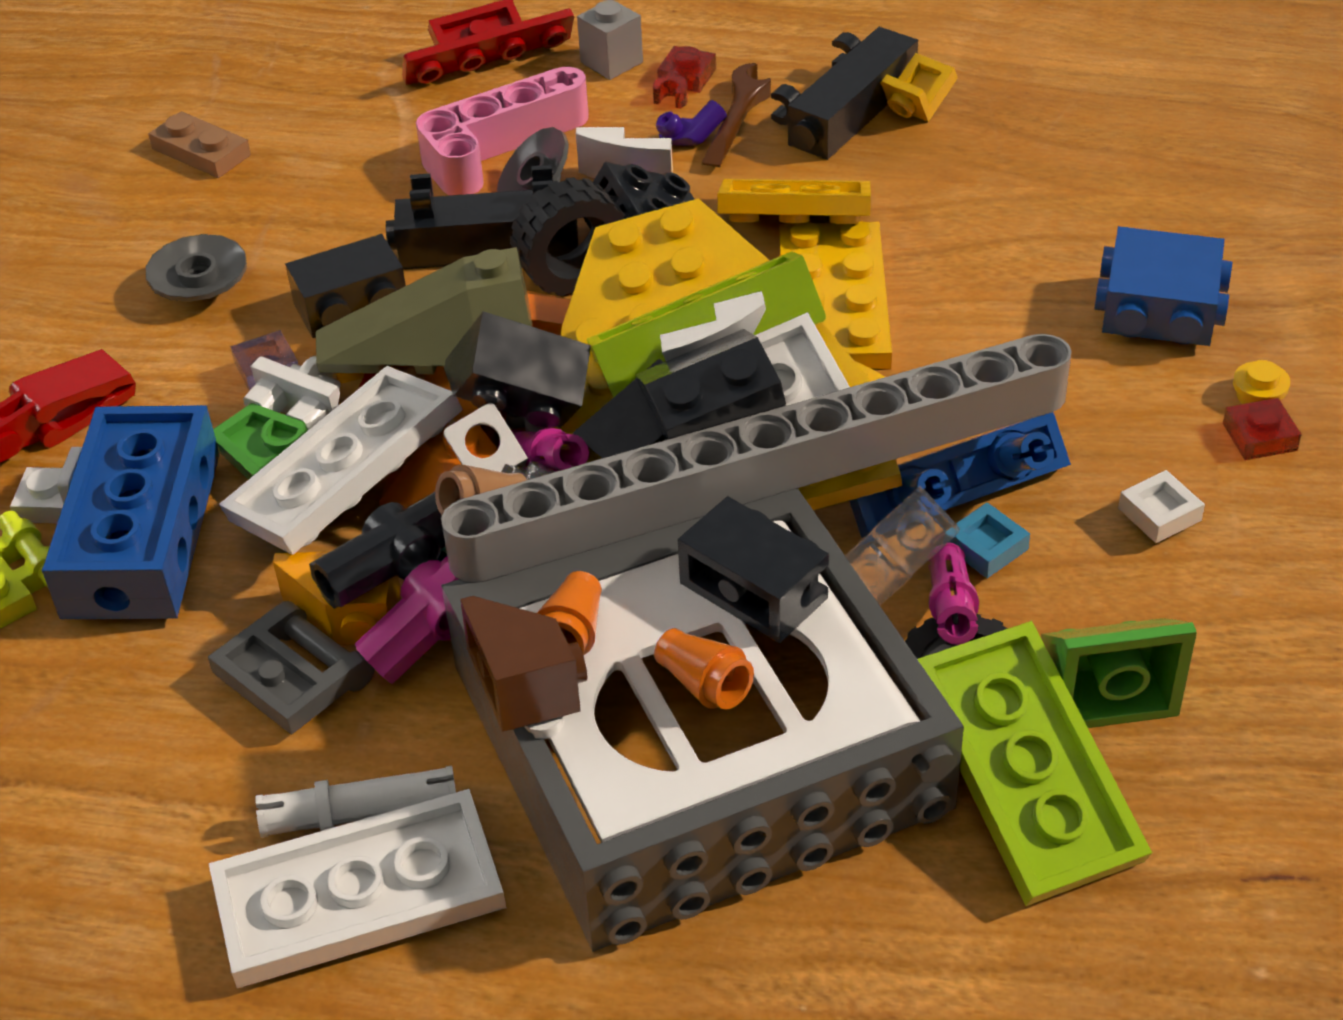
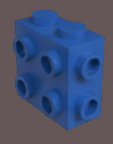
M1118 226L1115 247L1104 246L1100 277L1102 278H1099L1094 310L1105 311L1102 333L1172 341L1179 344L1210 346L1214 325H1225L1229 303V294L1225 293H1228L1232 261L1223 260L1225 239Z

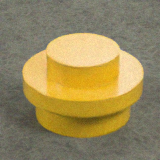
M1256 360L1242 364L1236 369L1233 378V387L1238 400L1243 405L1255 410H1269L1276 407L1287 396L1291 383L1290 377L1284 369L1267 360Z

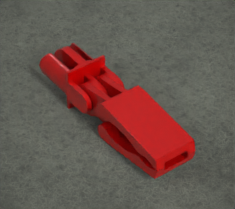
M103 349L12 382L9 386L10 397L0 402V463L15 456L22 448L40 441L46 447L52 448L90 425L95 407L119 406L135 396L136 382L133 377Z

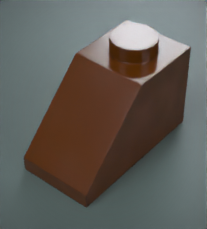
M476 596L460 599L467 651L502 732L581 711L578 683L587 681L585 659L578 642L568 644L556 618Z

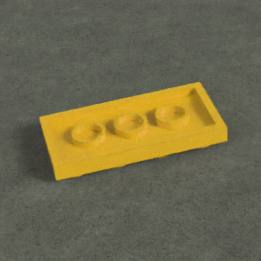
M860 221L856 224L812 222L779 224L780 256L793 251L804 257L826 314L823 324L855 362L871 369H891L892 346L880 222Z

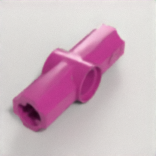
M448 557L442 561H427L412 570L401 586L402 599L355 643L356 649L364 659L391 684L403 675L438 640H451L441 585L458 580V578L449 569Z

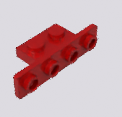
M501 0L429 20L428 32L435 46L406 53L403 56L402 78L406 85L418 82L426 84L437 80L442 75L460 70L464 72L473 71L483 64L495 60H512L527 51L542 47H557L571 37L574 22L573 12L568 8L522 21L513 0Z

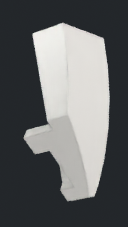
M762 291L714 303L716 321L660 335L662 353L665 360H671L742 329L753 334L766 310Z

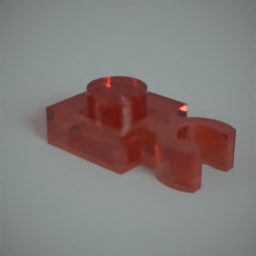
M673 46L657 69L658 79L653 83V103L659 104L664 97L675 96V107L683 108L688 103V91L700 93L715 72L716 53L700 51L692 46Z

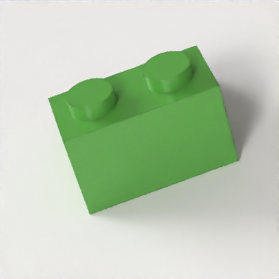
M1160 618L1144 621H1126L1120 624L1083 629H1064L1059 632L1041 634V639L1087 728L1179 716L1197 635L1193 622Z

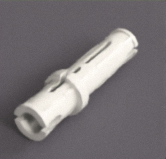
M446 766V768L330 786L328 780L315 781V788L264 796L263 794L256 795L255 802L256 807L259 809L256 810L259 833L261 838L268 837V835L319 827L321 831L334 828L338 824L355 822L456 793L453 768L452 766Z

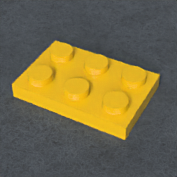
M723 179L717 194V214H729V221L756 222L759 221V214L779 215V221L784 223L809 222V215H830L829 222L856 224L860 222V216H870L871 211L870 181Z

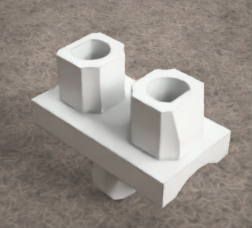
M260 356L250 366L256 384L243 398L245 407L255 403L279 413H286L287 416L303 421L309 430L339 406L340 381L332 378L333 373H319L316 356L307 359L302 366L293 364L291 367Z

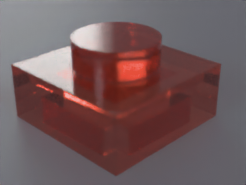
M1279 398L1229 406L1225 409L1223 425L1244 460L1298 451L1302 434Z

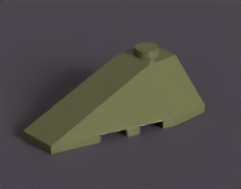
M517 247L504 250L490 249L478 255L463 257L317 330L316 364L319 373L377 374L386 366L397 365L414 366L416 374H434L437 366H445V360L483 311L533 327L529 298Z

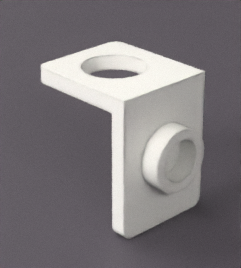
M493 403L482 406L444 430L445 439L463 465L504 473H521L525 468L528 457ZM487 425L497 432L500 446L496 453L490 457L479 458L467 450L465 436L472 427Z

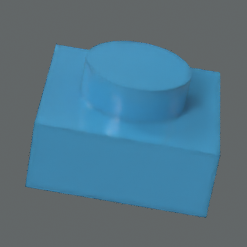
M985 503L948 528L945 534V542L960 546L965 553V562L986 578L995 574L1029 549L1030 533L989 503Z

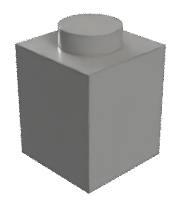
M607 0L598 3L595 7L577 16L580 61L582 64L611 80L643 63L641 15L614 0Z

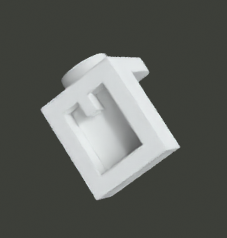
M71 447L63 468L26 467L11 502V511H15L21 518L31 520L32 523H58L82 447Z

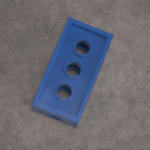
M207 405L95 407L42 569L60 619L178 618L220 456Z

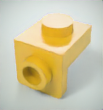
M915 53L898 79L886 74L881 81V85L888 100L887 104L895 113L905 118L915 116L929 122L957 81L958 76L954 67Z

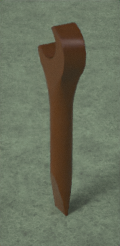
M756 63L744 64L733 71L732 104L727 112V117L721 123L702 161V165L720 167L748 112L760 102L771 97V79L758 80Z

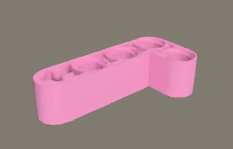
M573 67L555 68L421 114L417 118L416 128L423 167L428 173H431V177L447 195H465L479 192L484 184L481 161L517 149L529 136L541 129L555 127L564 133L580 127L588 121L587 86L584 72Z

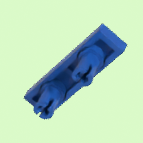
M1054 412L993 430L900 463L898 467L901 473L902 486L849 500L861 538H870L1071 465Z

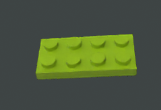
M1032 621L917 659L964 725L960 772L1025 906L1141 864L1149 858L1152 851Z

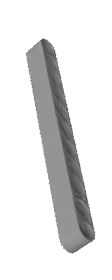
M1030 335L458 500L447 507L441 517L449 569L456 578L465 582L487 581L705 516L727 496L741 504H746L1052 413L1060 409L1065 403L1072 351L1068 343L1054 335Z

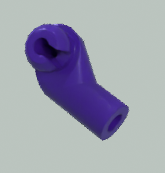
M710 100L694 118H680L679 115L673 114L671 111L661 114L656 121V129L659 132L660 138H671L672 146L699 145L727 117V113L717 102Z

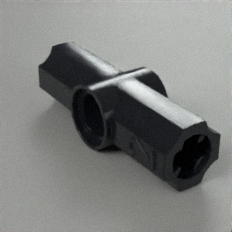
M435 492L408 508H405L398 502H390L380 506L365 521L362 534L309 563L312 579L317 584L322 597L334 609L343 607L395 575L405 580L410 572L420 564L430 560H438L441 548L446 545L441 520L442 515L436 504Z

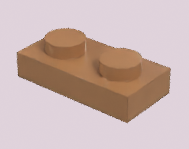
M182 111L169 117L166 122L148 133L153 150L216 178H220L251 155L248 139Z

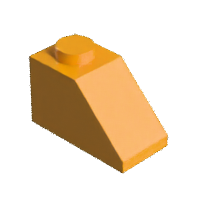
M296 552L293 555L290 553H274L273 565L283 602L291 601L303 609L307 614V621L340 645H355L366 632L400 601L401 587L399 577L395 575L343 607L334 609L322 597L317 584L312 579L309 563L329 552Z

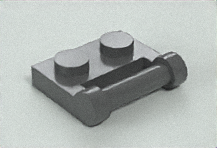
M284 601L278 604L208 656L213 674L291 735L348 690L356 692L363 689L370 682L375 672V669L358 651L349 652L307 621L306 612L291 601ZM280 639L295 641L329 668L322 673L280 641Z

